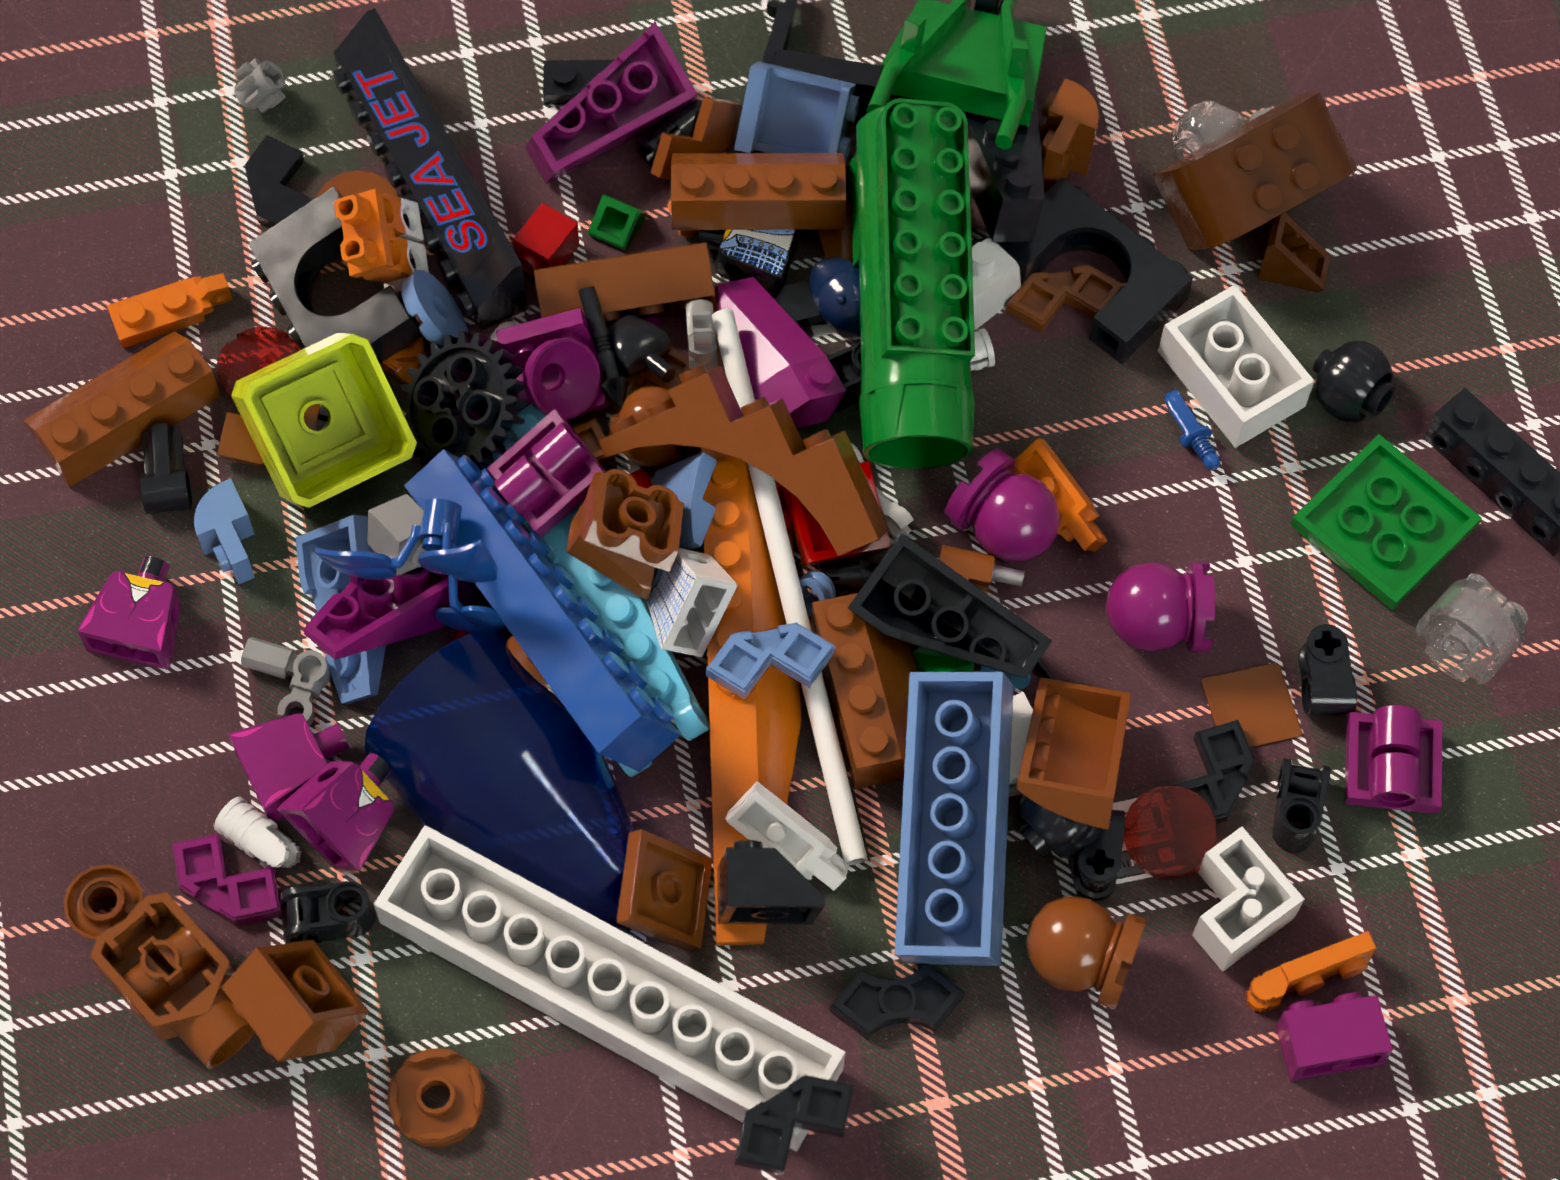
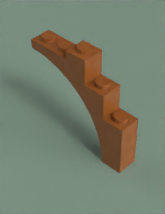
M701 364L679 374L682 383L668 390L671 398L647 409L651 417L636 422L634 415L622 419L609 426L612 432L611 435L598 441L605 457L638 447L674 444L703 447L739 458L769 474L794 494L821 525L838 556L874 542L890 530L845 431L831 436L828 429L804 439L802 442L783 398L769 404L764 396L740 407L721 366L706 371L704 364Z

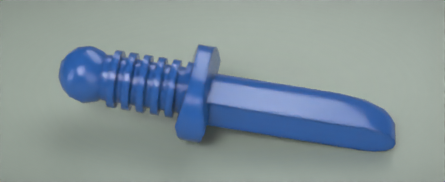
M1177 390L1168 392L1164 398L1165 403L1184 433L1179 438L1180 443L1183 447L1191 446L1206 469L1216 470L1220 466L1221 461L1208 440L1212 435V431L1207 425L1200 426Z

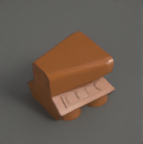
M612 469L606 473L601 471L595 472L585 501L570 524L566 552L634 595L648 600L654 569L659 568L670 572L678 554L684 503L680 502L677 495L665 486L653 485L648 489L638 486L635 479L623 470Z

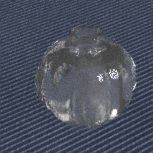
M1203 101L1192 106L1180 115L1173 129V154L1175 160H1180L1246 124V120L1239 112L1214 101Z

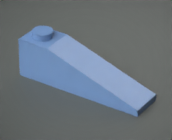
M352 515L296 537L300 583L304 594L312 595L317 612L333 594H340L350 583V576L335 570L324 562L314 551L315 545L324 550L372 552L373 549L367 544L368 517ZM386 645L334 660L326 653L325 658L341 704H351L378 695Z

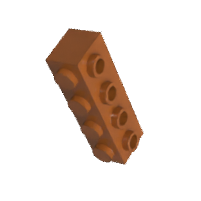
M706 242L534 270L541 318L581 308L585 315L578 291L589 286H595L605 321L622 318L620 310L638 308L639 315L663 312V303L680 301L681 308H686V304L690 301L706 300L707 296L715 295Z

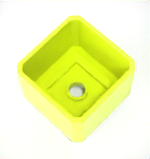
M336 333L236 381L231 395L280 497L308 508L411 459L417 444L368 339L354 334ZM314 404L323 406L328 413L326 425L319 430H311L304 421L305 411Z

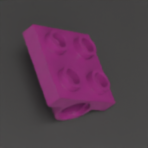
M555 409L487 468L496 479L494 484L501 495L518 513L524 516L533 530L542 537L585 500L594 473L600 471L606 473L563 415Z
M1401 705L1384 706L1375 710L1373 714L1350 712L1346 720L1344 804L1438 814L1442 807V721L1421 719V714L1418 710Z

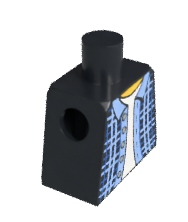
M699 230L697 243L706 242L707 249L718 251L717 274L722 278L737 281L754 277L776 299L786 284L801 236V230Z

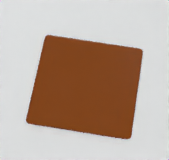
M1278 663L1216 675L1201 680L1215 726L1239 720L1250 747L1302 736L1303 733Z

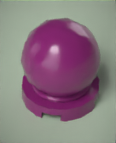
M999 448L992 450L976 463L983 470L974 478L970 485L962 480L953 492L944 511L948 516L947 520L961 531L973 526L975 539L986 552L1005 562L1025 561L1039 557L1057 538L1061 515L1056 497L1043 482L1027 474H1013L1016 461Z
M1157 562L1135 565L1119 574L1108 590L1105 606L1112 630L1128 646L1148 652L1169 649L1181 640L1186 642L1188 652H1210L1213 639L1212 637H1204L1206 620H1215L1214 576L1206 575L1210 569V562H1189L1186 573L1183 575L1171 565Z

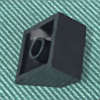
M745 840L735 842L734 848H726L717 867L718 924L812 925L825 907V896L776 848H763V843L760 841Z

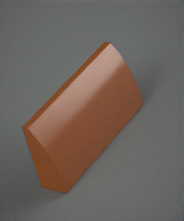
M1040 677L1018 777L1017 790L1040 806L1058 815L1086 825L1108 830L1131 693Z

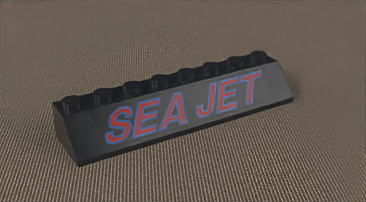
M376 9L368 10L334 51L337 69L332 71V76L341 95L349 94L352 100L349 102L353 117L359 126L365 124L368 128L369 133L366 135L369 145L376 157L383 155L387 164L384 165V168L393 188L401 187L405 194L402 198L418 203L421 225L423 226L424 244L430 253L437 251L441 258L438 265L444 280L448 285L455 283L460 293L457 294V300L465 317L470 318L473 316L480 330H484L527 311L522 263Z

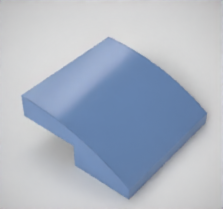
M705 452L698 453L657 470L652 481L653 485L665 486L677 495L679 501L684 503L679 548L686 550L701 547L716 510L714 506L702 499L717 463L716 459Z

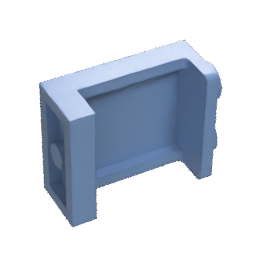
M762 62L753 64L750 67L734 150L752 153L754 150L766 153H843L846 163L851 146V138L845 137L848 121H855L860 103V97L854 95L856 84Z

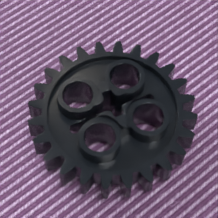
M460 331L458 338L447 334L444 338V346L435 342L430 343L432 353L430 357L421 353L417 355L421 364L419 370L408 368L407 372L413 378L411 384H401L400 388L408 393V397L406 400L399 401L398 404L400 408L406 410L404 417L417 442L413 456L421 458V465L426 466L445 449L458 458L466 455L480 469V464L490 466L494 463L492 453L495 452L503 455L506 452L503 444L505 439L512 441L518 439L511 429L513 424L520 425L525 422L522 417L516 414L517 409L528 406L527 401L518 398V393L524 391L527 388V384L516 379L522 373L523 368L512 363L515 354L504 350V344L479 333L471 335Z

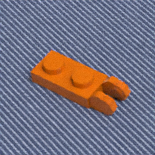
M1366 931L1281 964L1279 967L1263 972L1262 976L1258 974L1251 981L1250 987L1245 994L1247 995L1246 1005L1254 1010V1012H1266L1267 1009L1273 1010L1278 1008L1283 996L1297 991L1299 996H1304L1325 985L1323 980L1340 974L1342 979H1348L1362 973L1368 968L1367 963H1369L1376 950L1369 932Z

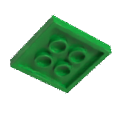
M1378 434L1293 516L1290 526L1393 611L1479 525L1482 517Z

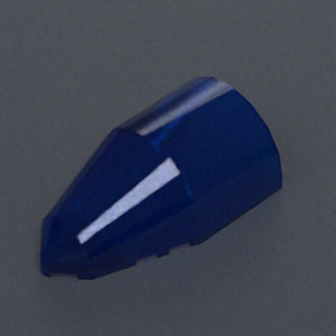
M481 629L457 638L430 655L403 678L378 707L366 730L364 746L366 756L370 753L376 754L390 765L391 772L386 777V780L426 826L613 927H625L616 922L629 833L636 830L606 757L596 751L559 698L539 683L508 649V639L510 637L503 629Z

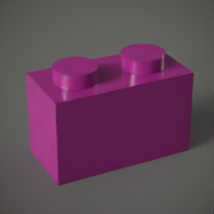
M1352 992L1334 998L1333 1003L1317 1006L1311 1000L1297 1002L1289 1005L1286 1008L1287 1011H1283L1276 1024L1290 1081L1384 1065L1393 1052L1378 995L1362 998L1361 993Z

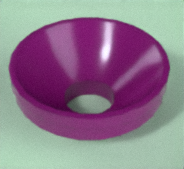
M558 338L544 342L532 352L525 366L523 382L527 384L525 389L526 396L536 410L548 415L555 409L565 419H571L584 413L592 405L598 394L601 374L599 363L589 347L573 339ZM554 363L559 369V381L555 387L547 389L542 383V371L547 365Z

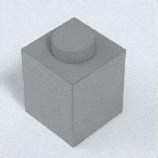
M408 494L369 509L367 544L376 553L387 555L390 558L397 557L410 537L412 525L421 526L424 511ZM418 539L404 565L400 569H396L398 576L417 567H422L418 562L419 554L427 551L422 548L423 541Z

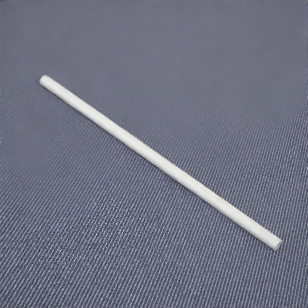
M722 309L712 314V320L727 380L739 406L742 407L755 401L734 312L731 309ZM748 464L786 624L797 622L812 632L775 479ZM821 671L810 688L802 683L801 686L845 864L856 865L867 861L868 858Z

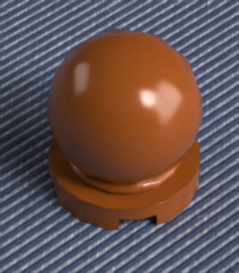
M1065 896L1047 903L1028 926L1026 939L1028 959L1039 978L1055 988L1080 992L1095 987V991L1100 992L1097 1004L1115 1010L1147 919L1128 913L1124 924L1123 922L1116 924L1108 910L1091 899Z

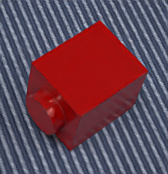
M542 203L513 238L514 251L522 263L523 271L534 276L535 269L565 265L580 246L578 222Z

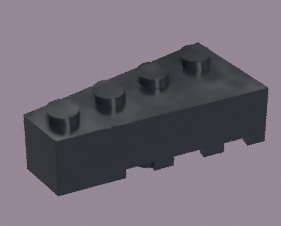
M1035 98L1029 127L1019 124L1013 144L1006 150L999 148L995 143L1002 120L963 111L968 122L970 192L992 242H1033L1045 200L1038 98Z

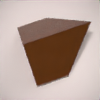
M1284 212L1269 222L1258 280L1314 292L1324 291L1331 254Z

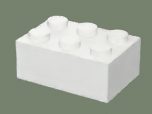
M1236 285L1231 286L1164 325L1158 348L1159 354L1235 448L1306 407L1314 384L1313 378Z

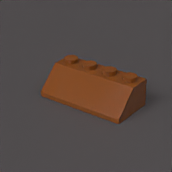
M843 153L672 154V230L845 229L846 176Z
M173 331L24 419L23 423L70 488L142 445V432L148 430L151 425L167 423L173 426L217 400L221 395L211 367L190 339Z
M858 593L812 602L811 615L812 632L836 646L835 653L824 667L823 673L854 790L904 779L910 672H918L910 643L885 636L847 609Z

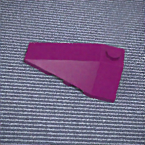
M754 277L717 285L714 291L718 311L731 309L734 312L755 400L765 396L770 404L783 398L797 429L828 421L844 396L846 389L826 354Z
M417 567L399 576L396 574V577L391 579L368 580L350 576V583L340 594H333L304 627V635L334 660L441 629L445 625L436 619L435 612L437 608H451L449 604L448 575L434 573L423 567ZM457 579L458 600L464 606H474L475 583Z

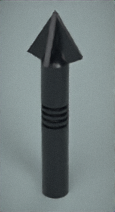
M595 286L585 287L578 292L604 378V382L600 387L621 410L626 399L629 382L625 381V377H621Z

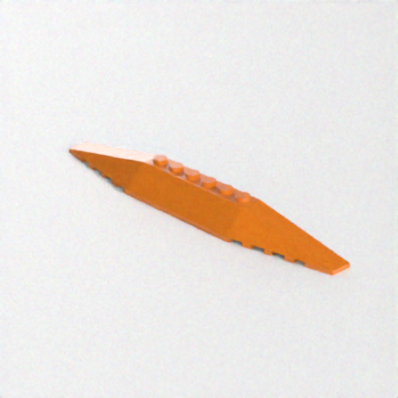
M715 295L707 296L706 300L713 303V312L715 313L718 311ZM716 336L718 367L721 366L725 373L720 348ZM701 447V452H705L717 460L702 498L716 508L704 538V554L712 556L737 584V588L707 645L709 665L731 634L750 630L751 633L778 629L779 625L786 624L748 464L739 458ZM787 530L794 557L793 532ZM771 664L745 700L708 677L716 946L764 944L767 924H718L717 867L726 848H734L735 842L749 840L728 824L725 818L728 811L757 781L788 805L802 721L800 682Z

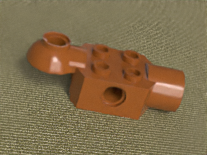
M109 864L92 866L75 877L68 886L63 900L64 914L73 930L84 938L96 940L90 957L97 971L160 1041L179 1036L207 1069L223 1064L248 1043L256 1032L247 1020L235 1012L232 1001L221 988L234 974L230 961L167 892L145 896L143 899V890L136 877L122 867ZM104 898H114L117 900L115 908L109 913L97 914L94 912V907L98 901Z

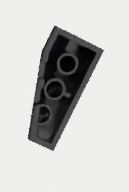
M902 533L847 608L885 636L1026 679L1052 642L1050 638Z

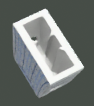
M679 548L670 572L659 569L646 602L661 649L703 657L707 645L737 588L736 582L712 556Z

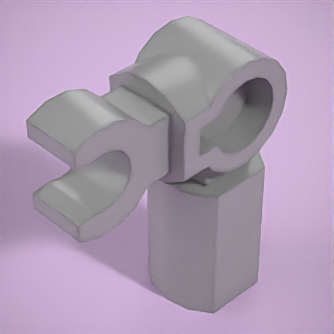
M699 299L686 304L690 369L704 364L706 371L718 367L717 342L712 314L714 313L713 303L707 300Z
M254 637L248 638L241 656V666L285 680L291 676L292 680L289 688L292 692L280 701L278 716L279 718L286 717L291 709L301 707L304 709L303 716L308 726H310L315 718L312 702L314 698H319L321 690L327 686L331 677L330 669L324 656L313 650L304 651L296 655V650Z

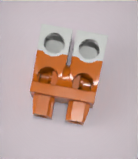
M371 189L335 200L336 218L341 220L344 237L340 245L342 260L348 264L349 276L355 278L363 276L368 281H380L384 283V288L391 285L399 292L401 291L402 281L414 271L425 270L429 273L425 245L417 243L424 240L417 202L382 193L378 189ZM403 214H406L408 217L409 228L404 221ZM409 255H413L416 269L413 268Z

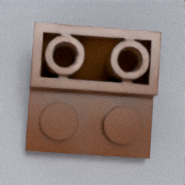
M1066 78L1058 93L1053 91L1049 93L1042 110V115L1046 117L1040 128V139L1043 141L1041 153L1044 193L1061 177L1066 180L1071 171L1087 177L1099 120L1097 103L1087 89Z

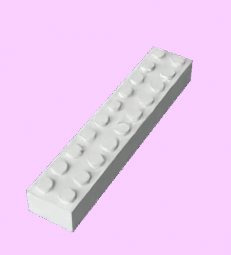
M426 825L374 903L380 924L741 1122H744L746 1111L762 1101L766 1102L787 1089L788 1085L804 1075L837 1081L844 1069L845 1051ZM794 1127L790 1149L797 1152L809 1130Z

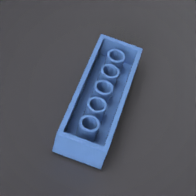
M910 672L894 952L895 956L907 964L1001 966L1014 685L1003 672Z

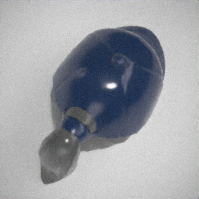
M828 258L819 261L814 265L810 273V290L818 312L840 336L853 340L861 339L859 268H854L853 263L842 258Z

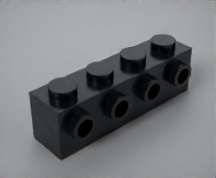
M1464 388L1434 413L1424 439L1554 557L1560 552V472L1471 392Z

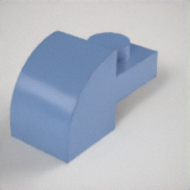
M230 478L212 487L201 498L194 515V527L204 556L214 552L222 572L231 570L239 585L255 578L250 561L241 543V540L255 534L248 513Z

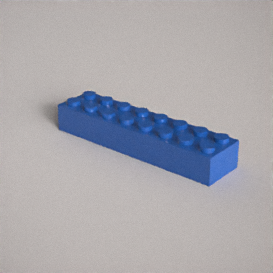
M443 449L404 486L423 511L425 501L428 499L450 500L462 506L456 548L466 546L481 539L492 555L498 571L495 581L474 583L596 751L609 759L640 772L681 736L671 722L675 718L674 713L662 699L657 696L655 698L651 696L645 688L649 684L646 675L634 663L630 662L628 664L620 654L624 650L622 643L608 629L602 630L596 622V619L600 616L598 611L585 597L580 596L578 598L571 588L575 584L572 576L560 564L556 563L554 565L547 556L551 552L548 544L535 531L529 532L523 524L526 519L501 495L494 484L496 479L487 468L481 471L466 455L458 458Z

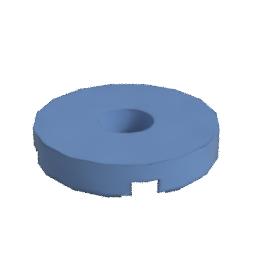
M416 270L402 281L401 296L405 308L411 317L416 314L423 322L419 326L420 332L430 343L435 342L444 346L445 335L449 334L458 338L460 331L468 333L463 314L455 300L433 275L425 270Z

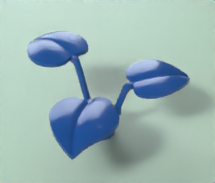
M445 499L426 500L421 526L412 525L408 541L400 554L395 558L367 551L324 550L315 545L314 551L335 570L359 579L383 580L396 577V569H400L404 565L418 539L423 541L422 548L427 552L419 554V564L428 571L448 575L449 604L451 608H437L435 612L436 619L443 625L462 632L484 633L509 630L493 608L464 606L458 600L457 579L477 583L493 582L496 580L498 572L492 555L481 539L466 546L456 548L462 506L458 503Z

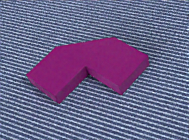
M219 834L172 843L179 888L186 896L235 926L283 916L276 872L273 867L228 876L222 839Z

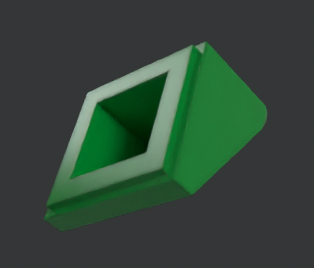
M602 195L587 234L627 251L645 221L648 212L615 198Z

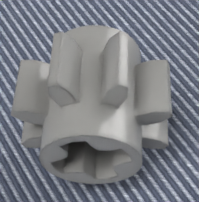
M255 58L250 63H244L234 72L235 77L239 80L234 87V93L244 107L250 110L259 108L260 112L264 113L269 108L273 109L285 99L286 96L280 91L285 85V77L281 69L273 62L263 61L261 63L258 58Z

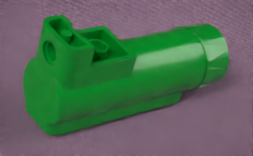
M899 98L890 101L886 106L870 111L858 122L856 127L857 152L845 170L846 200H852L853 267L859 268L861 395L859 397L863 455L868 461L890 468L929 469L962 462L973 454L975 399L972 391L971 360L975 356L968 122L964 112L952 103Z

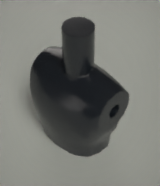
M634 314L619 319L608 328L611 346L613 347L612 350H614L620 373L624 377H634L649 369L664 383L674 379L676 369L663 359L672 349L671 340L663 329Z

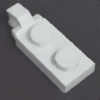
M758 781L728 811L725 818L728 824L747 839L762 842L763 848H776L804 877L810 879L814 875L833 891L847 878L849 865L845 864L844 860L836 854L837 847L830 839Z

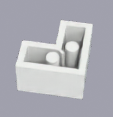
M1240 827L1205 853L1198 874L1221 901L1200 916L1192 936L1223 972L1292 921L1304 901V897L1243 827Z

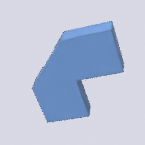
M797 622L779 625L778 629L755 633H751L750 630L733 633L706 668V676L744 700L770 664L810 688L834 655L836 646Z

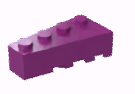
M656 22L648 27L637 40L620 53L609 66L593 78L582 91L532 135L525 149L545 184L556 180L662 122L666 116H673L683 106L691 103L697 97V92Z

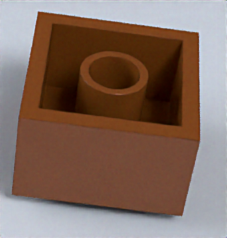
M314 940L256 947L221 987L232 1001L235 1012L247 1020L260 1037L264 1050L275 1057L278 1062L335 1051L370 1012Z

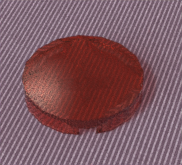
M265 326L245 329L236 334L237 338L230 344L227 342L220 351L216 364L220 385L227 396L233 400L231 395L237 380L302 349L281 329Z
M1159 786L1144 792L1131 804L1125 817L1123 841L1131 860L1144 873L1159 879H1173L1184 875L1187 877L1200 870L1205 853L1217 845V823L1209 804L1196 792L1181 786Z

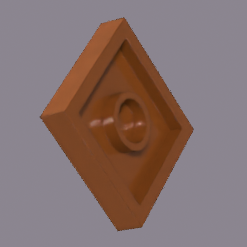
M643 829L630 832L616 923L687 952L701 949L713 859Z

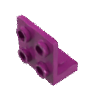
M581 308L496 331L498 342L504 344L503 349L515 354L512 363L523 368L522 373L516 378L522 382L525 366L532 352L539 345L552 339L569 338L582 342L590 348L598 361L588 323ZM554 363L547 365L541 375L542 383L547 389L555 387L560 377L559 369ZM600 368V374H601V376H600V385H601V384L603 383V378H602V372H601V368ZM599 387L598 394L592 405L582 414L607 407L606 393L601 387ZM525 390L518 393V398L527 401L528 406L531 405Z

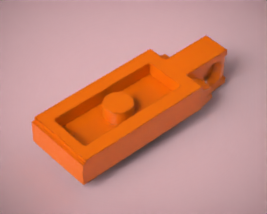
M221 273L202 279L201 276L192 277L191 279L187 278L109 304L107 308L122 348H127L206 321L204 316L214 311L213 306L231 301L232 295L224 274Z
M1037 438L1014 459L1016 465L1013 474H1027L1043 482L1056 497L1061 515L1058 534L1062 535L1067 542H1071L1075 538L1084 551L1090 550L1095 553L1108 540L1093 522L1099 517V514L1094 509V504L1045 439Z

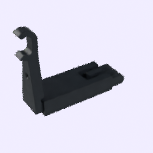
M771 0L767 2L766 14L774 18L762 63L856 84L854 95L860 97L856 117L863 118L867 114L868 105L878 83L881 66L787 50L798 0H786L785 2ZM891 94V97H890V99H889V102L892 101V100H894V99H899V98H903V99H912V98H908V97H903V96Z

